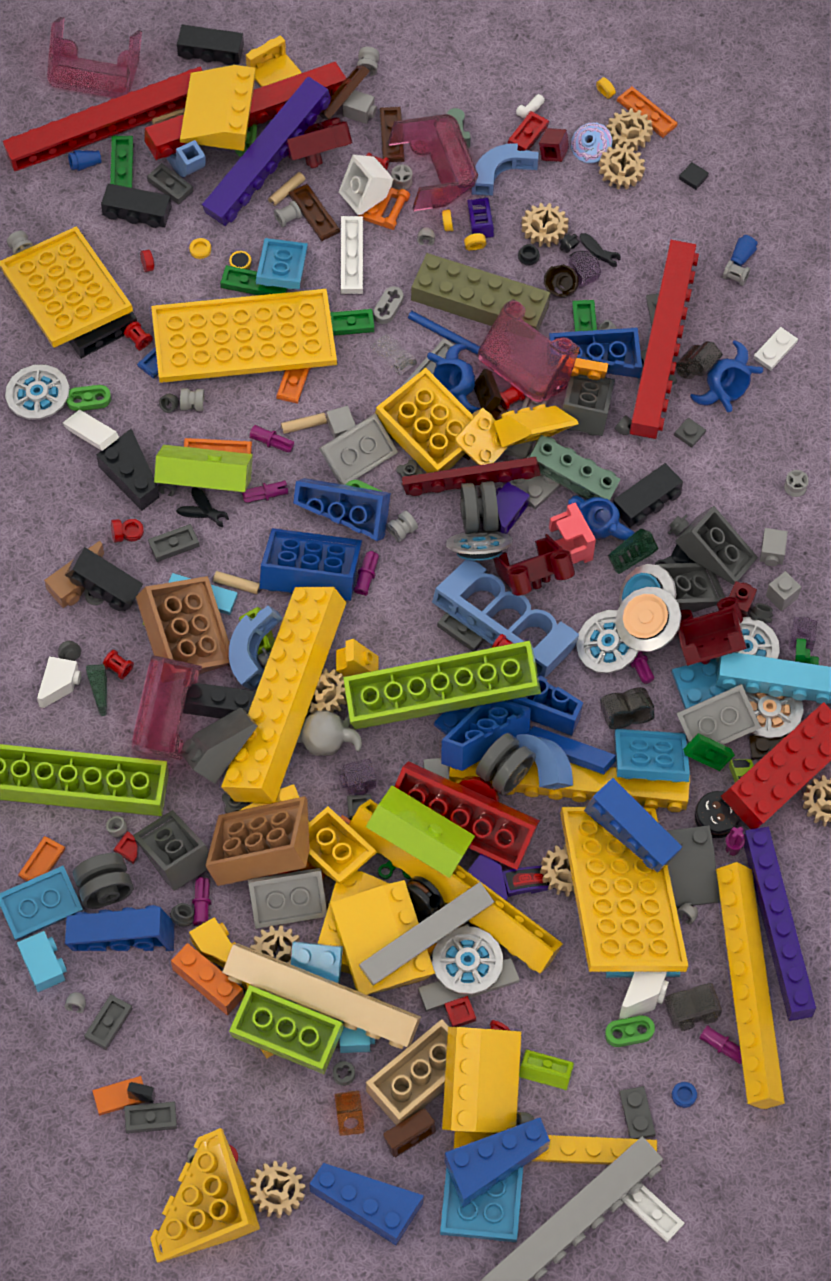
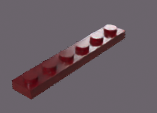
M537 457L404 476L402 477V485L406 495L419 496L424 493H440L444 490L461 489L462 483H473L475 486H480L481 482L485 481L507 483L517 479H532L533 477L541 476Z

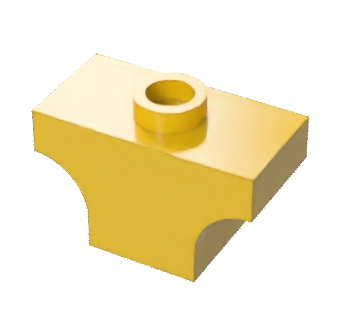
M355 639L345 641L346 647L336 650V671L344 677L379 670L378 655Z

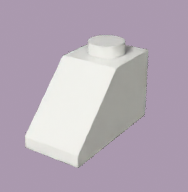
M49 656L37 697L39 707H47L73 692L75 684L79 685L81 671L78 670L76 661Z

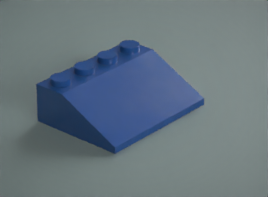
M272 528L261 563L259 589L293 594L295 587H335L344 600L351 601L362 540Z

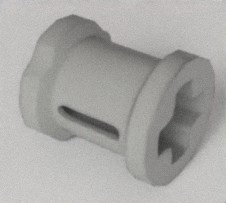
M295 201L289 202L288 206L280 210H274V216L282 228L291 220L302 218L300 208Z
M729 260L724 270L723 278H730L744 286L751 268H743L734 264V261Z

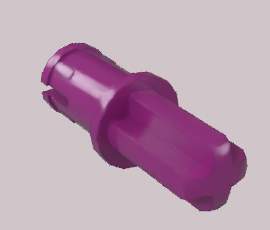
M254 425L250 431L249 438L266 444L268 448L273 446L287 453L293 450L294 442L277 435L276 431L271 432L257 425Z
M285 480L267 485L262 483V486L246 489L245 492H242L243 500L245 503L262 499L268 501L271 497L288 495V487L283 488L287 486Z
M374 551L366 553L362 567L358 569L359 576L353 590L354 593L364 596L368 595L372 578L374 579L376 576L374 571L379 559V555Z
M639 651L630 665L632 668L635 667L641 681L644 684H648L654 680V675L647 664V656L642 651Z
M733 827L726 837L725 850L727 853L730 851L729 855H737L745 844L744 829L742 827L738 829Z
M199 877L195 881V899L192 900L194 905V926H200L208 921L209 905H211V900L209 899L210 880L204 877Z
M707 1025L699 1039L717 1049V1053L720 1054L722 1052L732 1060L742 1064L740 1047L730 1041L729 1036L725 1037Z

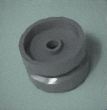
M481 482L479 496H477L476 486L473 483H462L460 511L465 534L478 532L480 518L482 527L486 532L498 531V506L494 482Z
M506 733L496 740L484 754L477 766L476 774L485 782L493 780V788L501 795H506L526 776L534 763L536 754L526 746L519 748V740L512 734Z
M119 853L100 854L81 862L75 867L72 874L76 886L80 888L79 894L84 907L88 909L102 908L124 900L133 892L134 887L130 875L126 873L127 867L123 855Z

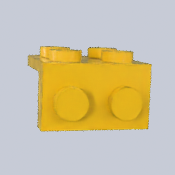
M281 35L270 39L264 45L252 49L246 54V66L255 68V81L260 87L302 73L286 55L285 40Z
M481 408L472 414L474 416L473 419L455 437V443L477 465L494 463L508 448H502L494 424L496 420L488 411Z

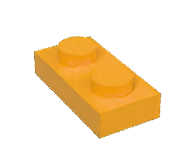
M564 356L561 364V371H564L567 375H586L592 380L604 379L608 368V363Z

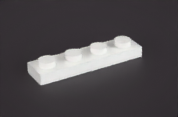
M341 216V294H363V216Z

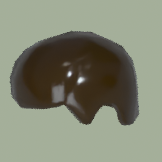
M564 264L551 266L544 275V285L553 296L565 298L574 294L577 290L579 277L573 268ZM557 287L562 293L558 294L554 289Z

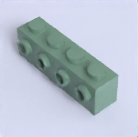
M541 435L528 458L537 457L541 474L587 500L592 497H602L610 501L621 480L614 472L600 468L593 460L582 458L573 449L557 444L553 438Z

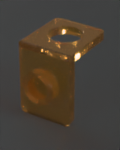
M359 1091L334 1094L340 1136L364 1133ZM348 1118H355L358 1120V1125L355 1128L349 1129L344 1126V1121Z

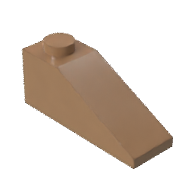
M100 541L88 548L98 556L103 557L104 549ZM72 561L44 580L46 590L62 608L67 605L72 606L76 604L85 590L82 586L74 585L65 576Z

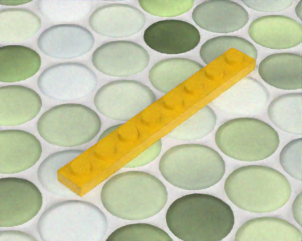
M454 1131V1149L496 1133ZM548 1135L550 1139L549 1149L532 1161L610 1165L638 1139ZM645 1139L657 1152V1140Z

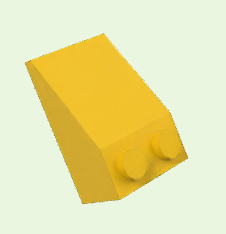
M328 806L308 823L310 851L307 861L315 868H320L321 872L340 885L377 853L371 845Z

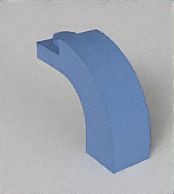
M195 140L177 148L175 154L167 157L172 168L181 177L188 176L204 168L206 164V156Z
M518 144L500 145L489 150L478 160L474 168L472 194L493 196L494 181L503 171L509 169L537 170L539 152L530 150L517 151Z
M269 605L260 610L254 619L245 615L236 626L230 640L229 663L232 672L240 684L251 691L259 685L264 672V668L258 659L259 644L263 637L283 619L280 613Z
M516 735L519 740V748L526 746L536 754L534 761L538 768L539 787L556 790L573 786L570 762L558 744L549 739L533 735Z

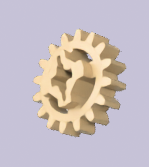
M630 108L629 112L622 109V114L619 115L615 112L614 119L609 118L607 129L613 138L612 146L618 144L620 148H623V145L627 144V149L630 150V148L635 147L634 150L638 151L639 145L644 148L645 141H651V135H653L652 121L648 120L647 114L641 116V110L634 113L633 108Z
M615 144L614 150L609 146L607 151L602 153L598 166H600L599 174H604L603 181H610V187L616 184L617 189H620L621 185H624V188L627 190L630 184L635 187L637 181H641L645 171V167H643L645 160L639 159L640 152L634 153L635 147L629 150L627 149V144H624L623 148Z
M540 203L539 208L533 205L531 206V211L526 210L525 217H522V232H525V239L531 238V244H534L536 241L539 242V247L543 243L550 247L551 242L558 245L559 239H562L565 233H568V218H565L564 211L559 212V206H556L554 209L551 208V203L547 207Z
M324 668L312 698L317 704L311 702L307 713L313 714L316 711H329L333 713L335 709L340 712V705L347 704L344 676L341 673L338 674L335 669L329 673L327 668Z
M822 775L820 782L814 778L812 785H807L802 799L805 800L803 809H809L807 816L814 815V823L822 820L823 826L826 827L827 823L831 822V778L827 780L825 775ZM815 793L816 797L818 798L816 803H814L813 795Z
M564 844L562 850L555 846L554 851L548 850L546 858L542 860L540 873L544 875L542 881L543 883H550L549 890L555 887L557 895L561 891H565L566 896L569 897L570 892H574L566 844ZM556 861V866L551 870L552 863Z
M280 925L278 931H275L274 927L270 926V932L266 933L262 929V937H254L256 945H251L250 948L274 957L273 953L279 944L280 951L276 955V959L284 962L288 961L287 963L291 964L292 942H299L300 938L299 935L292 937V929L284 932L283 926ZM284 940L287 941L291 946H287Z
M274 1161L272 1167L265 1163L263 1165V1172L258 1169L255 1171L256 1178H252L250 1185L254 1187L250 1188L249 1195H255L252 1199V1204H260L259 1212L266 1209L268 1210L267 1217L276 1212L277 1217L281 1218L282 1212L285 1211L289 1216L291 1215L292 1208L296 1210L299 1208L300 1203L298 1201H303L304 1194L301 1192L304 1191L305 1184L299 1183L302 1180V1174L294 1175L296 1167H292L289 1170L287 1169V1162H284L282 1167H279L277 1161ZM265 1179V1180H266L265 1184H266L267 1186L264 1187L263 1190L261 1191L260 1185H261L262 1181ZM273 1186H275L277 1189L282 1188L281 1193H279L278 1190L273 1191ZM293 1188L294 1195L289 1200V1195L287 1192Z

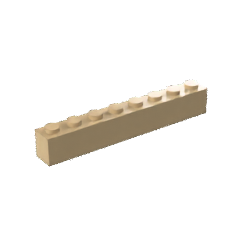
M239 943L232 945L222 972L229 975L228 980L238 984H242V981L253 987L269 991L283 999L294 1001L300 1006L316 1010L320 1014L332 1019L343 1021V1026L349 1029L357 1030L358 1027L366 1030V1035L378 1040L380 1037L390 1040V1045L400 1049L412 1044L421 1020L419 1015Z

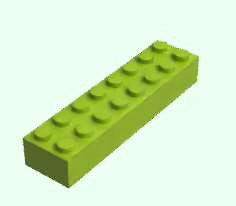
M530 641L343 677L350 723L355 730L541 694L534 650Z
M0 744V800L162 816L169 776L167 761Z

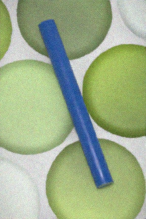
M411 311L408 315V319L455 344L468 345L467 350L482 358L488 352L486 349L414 311Z

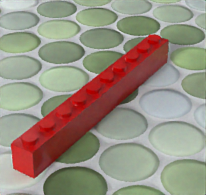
M335 61L253 90L248 127L273 119L308 76L326 87L331 97L345 81V75ZM184 114L145 128V143L155 160L169 157L176 153L177 148L187 144L180 142Z
M201 66L4 140L5 152L14 172L145 124L154 118L184 109L190 75L194 72L203 71Z
M672 239L670 241L630 429L631 435L656 439L658 431H663L665 418H661L662 412H667L669 399H665L666 393L670 394L673 381L669 380V376L675 373L677 362H673V357H678L680 344L676 342L677 338L682 339L684 325H680L681 320H686L688 307H684V304L690 301L692 289H688V285L694 282L696 271L691 270L692 266L697 267L699 253H695L697 244Z

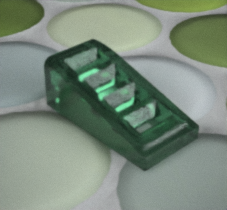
M640 528L607 556L614 570L620 574L652 555L659 548L651 532ZM620 555L622 556V558H623V560H624V562H622V563H621V561H620V559H619V557H618V556H620Z
M104 664L87 665L86 672L98 712L101 716H106L107 673Z

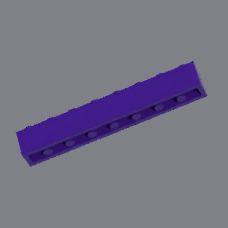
M309 76L305 79L203 202L202 206L207 215L224 226L236 219L239 210L249 203L253 193L263 186L264 180L269 174L274 173L282 158L288 156L287 139L304 135L306 129L316 122L320 112L329 106L331 97L326 87Z
M769 826L745 830L744 849L749 868L752 869L755 892L788 1021L813 1017L816 1005Z

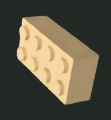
M442 1019L366 1082V1092L395 1125L422 1110L444 1091L449 1026Z

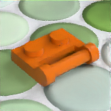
M390 188L384 200L358 216H363V220L394 230L397 224L396 219L404 203L408 201L410 193L405 189L397 190ZM391 198H396L397 200L389 216L384 218L383 215Z

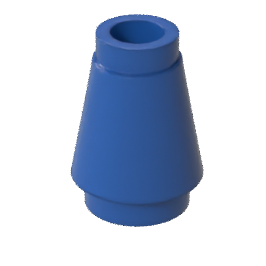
M73 150V153L68 154L70 168L78 172L101 163L100 152Z
M743 235L742 238H738L730 260L734 261V264L742 266L757 250V241L749 235Z

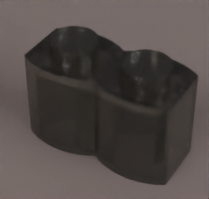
M706 341L702 345H693L677 361V373L685 379H692L696 375L704 376L723 356V353L714 342Z
M643 687L633 688L624 693H611L600 698L601 712L609 729H622L631 724H643L655 718L654 704L647 690Z
M712 983L670 994L665 997L664 1001L673 1029L680 1028L681 1031L692 1029L695 1023L704 1021V1024L713 1023L718 1020L722 1013V1008Z

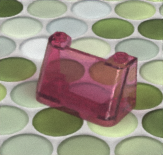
M513 299L503 306L482 342L477 357L483 364L530 399L543 402L567 388L580 347L565 337L554 341L549 340L522 320L526 311L525 307Z

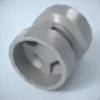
M373 47L361 48L358 54L359 61L357 66H365L368 70H371L370 76H374L377 73L379 51Z
M181 388V411H188L192 408L196 411H204V389H196L193 392L188 388Z
M403 511L398 515V519L387 523L386 528L395 537L397 542H401L406 538V534L417 530L418 525L409 512Z

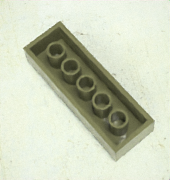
M426 253L411 287V301L535 340L548 310L551 292Z

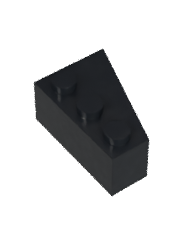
M132 429L120 436L106 449L96 454L98 467L141 511L159 498L157 483L154 482L152 472Z

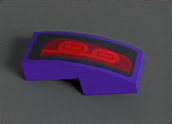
M542 866L503 871L508 897L527 892L533 894L549 890L550 883L542 881L544 876L540 873Z

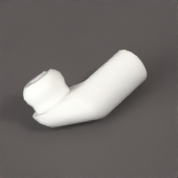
M538 94L526 107L519 105L516 110L517 116L525 119L531 111H537L544 103V97Z

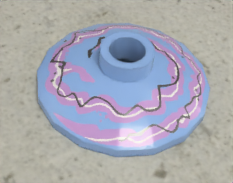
M587 123L574 133L571 139V149L580 161L596 163L600 161L602 153L606 152L609 146L612 148L613 138L610 131L604 125ZM592 137L593 141L587 143V140Z

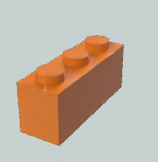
M187 943L171 960L172 970L227 1016L244 998L243 988L237 983L228 980L226 974L222 973L219 968Z

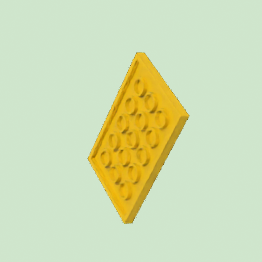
M77 226L0 261L1 270L53 348L133 311L132 304Z

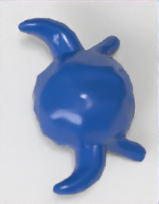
M734 340L733 345L737 349L735 359L725 358L718 360L711 367L707 375V383L710 390L704 395L691 394L690 397L694 402L706 406L720 400L728 413L732 412L733 408L730 402L739 399L750 385L751 374H761L763 367L746 365L749 359L748 351L742 343Z
M455 344L451 346L446 352L445 358L429 352L427 358L436 363L433 375L471 414L479 410L480 408L471 405L466 397L475 388L473 367L464 360L458 359L459 352L467 349L468 345Z
M574 495L568 500L569 505L577 504L595 539H604L611 535L625 541L635 539L636 533L619 522L620 512L615 504L608 499L592 497L585 501L578 495Z

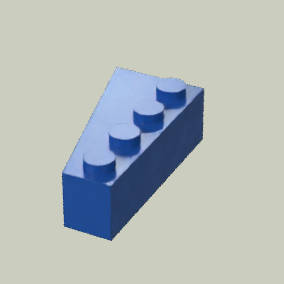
M638 328L549 333L547 343L549 365L561 366L564 356L608 363L607 374L640 378L643 367Z
M303 478L296 481L293 503L318 515H323L333 522L343 524L355 532L365 534L375 541H379L386 534L391 493Z
M541 675L538 676L541 694L508 700L531 708V721L571 736L581 718L583 707L582 701L560 687L555 688Z
M508 700L476 706L442 739L441 764L463 771L480 761L487 750L502 735L510 733L517 738L516 735L530 732L531 708Z
M614 778L592 797L584 810L642 859L648 868L654 869L657 873L682 848Z
M156 905L146 906L145 909L126 907L122 911L100 910L98 913L91 914L77 912L75 915L66 917L65 944L72 951H106L107 946H110L115 951H128L130 946L143 949V951H153L154 946H165L166 951H174L175 923L161 907Z
M541 1118L445 1152L444 1162L463 1208L479 1195L486 1193L492 1186L501 1180L503 1181L511 1173L520 1167L522 1168L549 1149L550 1139Z
M325 1163L322 1164L309 1184L311 1193L394 1245L398 1244L424 1202V1195Z

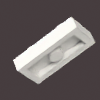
M780 327L756 352L753 359L771 371L798 342V338Z

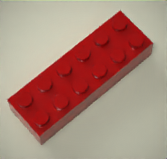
M823 702L720 796L750 829L759 828L831 761V709Z
M409 761L402 767L394 786L475 835L468 848L516 870L521 865L540 822L538 819Z

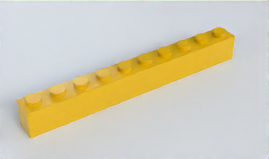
M480 761L463 771L450 767L449 780L459 783L465 777H479L476 774V769ZM534 761L522 781L511 792L506 794L512 795L515 792L524 793L528 797L548 795L553 800L567 797L572 798L575 802H585L586 800H591L605 784L614 778L644 808L658 809V807L668 808L670 812H681L687 809L690 778L689 782L650 781L638 778L625 779L617 777L615 767H610L605 774H601L570 763L573 786L552 790L539 787L538 768Z
M371 799L359 806L349 823V826L371 845L377 853L382 854L395 867L402 869L410 875L411 879L415 876H421L430 881L438 889L444 902L447 904L480 882L459 865H457L451 877L448 878L366 828L367 823L378 806ZM481 882L494 900V903L470 919L469 922L490 933L510 954L517 956L530 969L541 974L551 964L563 943Z
M735 862L717 868L716 872L747 1103L760 1109H768L785 1104L753 873L752 869Z

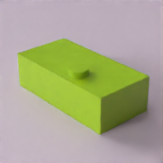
M163 445L156 455L154 482L245 492L251 481L253 454Z
M393 785L378 804L366 825V828L448 878L451 877L475 835Z
M249 985L229 1032L233 1038L325 1074L344 1027L340 1021Z

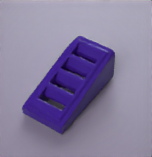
M489 198L467 200L472 234L480 233L485 235V238L494 237ZM473 205H480L476 207L485 206V209L473 210ZM474 214H486V215L474 216ZM480 221H487L486 223H475Z

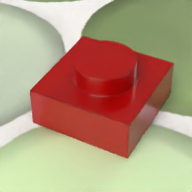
M468 996L444 1003V1008L452 1027H460L476 1021V1016Z

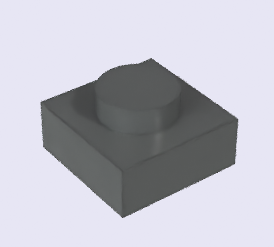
M688 417L675 431L674 436L692 448L706 433V429Z

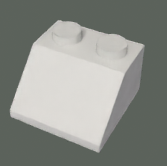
M352 155L339 193L358 215H362L387 197L392 187L393 178L375 157Z
M635 972L622 1004L619 1020L643 1015L655 1010L657 1002L662 1004L669 984L665 980L667 972Z

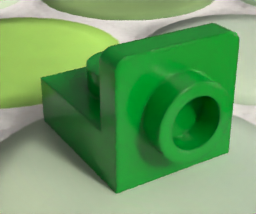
M797 638L795 662L819 665V657L810 656V649H806V639Z

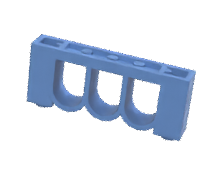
M465 560L436 587L432 603L492 645L501 634H504L507 640L515 644L524 642L517 636L526 628L539 627L543 629L547 636L533 650L538 676L541 675L546 678L575 648L579 634L563 622L557 625L555 618L550 613L538 609L531 610V604L524 595L516 596L512 594V591L505 592V586L498 577L487 574V569L474 560ZM477 591H488L495 596V599L483 611H480L466 601ZM514 609L521 617L508 630L492 619L500 610Z

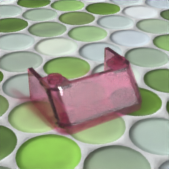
M59 17L52 22L47 79L53 87L114 98L130 92L139 64L141 30H137L130 36L129 50L121 52L118 56L117 64L77 58L78 47L76 43L70 39L63 38L64 17Z
M443 114L394 121L388 145L409 143L414 153L418 155L430 154L441 182L438 185L419 187L412 207L413 211L445 207L475 186L478 173L455 117Z
M154 655L151 657L132 738L133 749L143 753L181 760L182 756L179 754L182 751L183 740H180L178 730L187 689L192 684H196L199 675L198 670L201 671L202 666Z

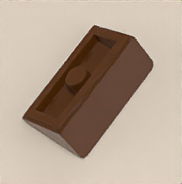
M422 1109L386 1131L383 1136L392 1156H399L436 1133L435 1121L426 1109Z

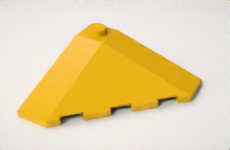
M221 1128L197 1138L194 1145L197 1148L196 1154L191 1164L186 1162L178 1181L182 1182L175 1197L170 1195L162 1212L166 1217L159 1231L154 1229L150 1238L157 1263L222 1244L260 1229L251 1198Z

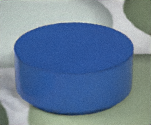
M680 1082L672 1090V1100L681 1108L692 1106L697 1099V1090L691 1083Z

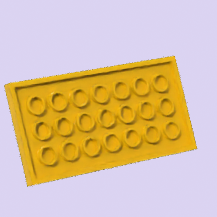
M327 289L151 306L159 383L337 365Z
M562 807L560 815L589 972H686L688 961L667 864L657 873L654 869L648 868L642 859L584 811L586 807ZM644 808L658 822L656 809Z

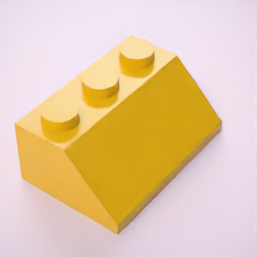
M545 404L533 407V410H530V407L518 410L517 414H515L514 410L501 414L502 418L494 422L502 448L536 441L541 435L551 437L579 424L577 419L557 406L546 407Z

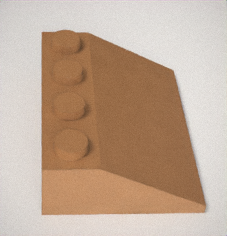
M208 576L146 586L136 596L163 683L185 679L230 665V643Z
M306 796L218 815L205 865L217 886L306 868L310 851Z

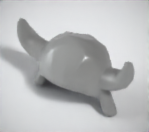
M316 711L304 720L297 743H303L306 749L314 756H332L338 752L344 742L352 743L356 751L359 752L362 746V739L358 732L349 728L351 725L349 715L345 720H342L340 716L332 712Z

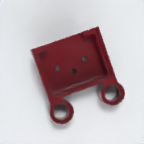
M340 117L331 118L330 120L309 126L304 135L287 139L286 143L289 150L287 157L291 160L305 157L307 166L317 168L323 163L321 152L352 143L347 121L341 122Z
M545 534V538L535 541L538 556L509 565L507 553L503 552L499 557L493 558L497 574L511 588L513 595L520 596L531 592L532 586L533 589H540L542 587L541 578L544 583L550 582V575L553 574L557 580L572 578L575 575L570 551L563 550L548 534Z
M730 596L719 600L717 603L719 611L694 618L691 610H680L682 617L677 635L680 639L687 666L699 662L706 665L710 662V659L747 649L741 626L743 616L736 597Z

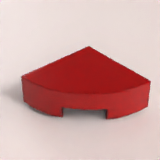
M127 831L113 850L115 853L123 855V858L133 864L138 856V846L135 838Z

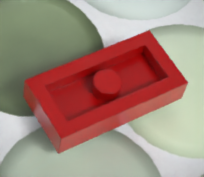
M531 111L508 139V144H518L517 150L519 151L530 150L548 127L549 120Z

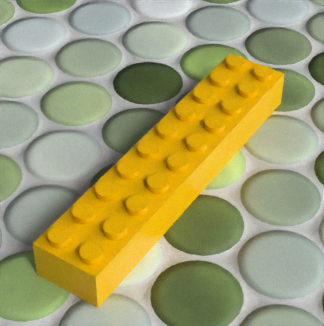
M335 587L294 588L248 713L258 727L229 764L221 786L235 802L275 803L346 606V601Z

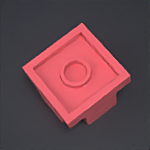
M570 504L567 506L566 512L550 518L549 529L551 532L560 531L563 538L555 542L563 550L570 551L573 564L582 560L584 563L593 560L596 539L577 504Z

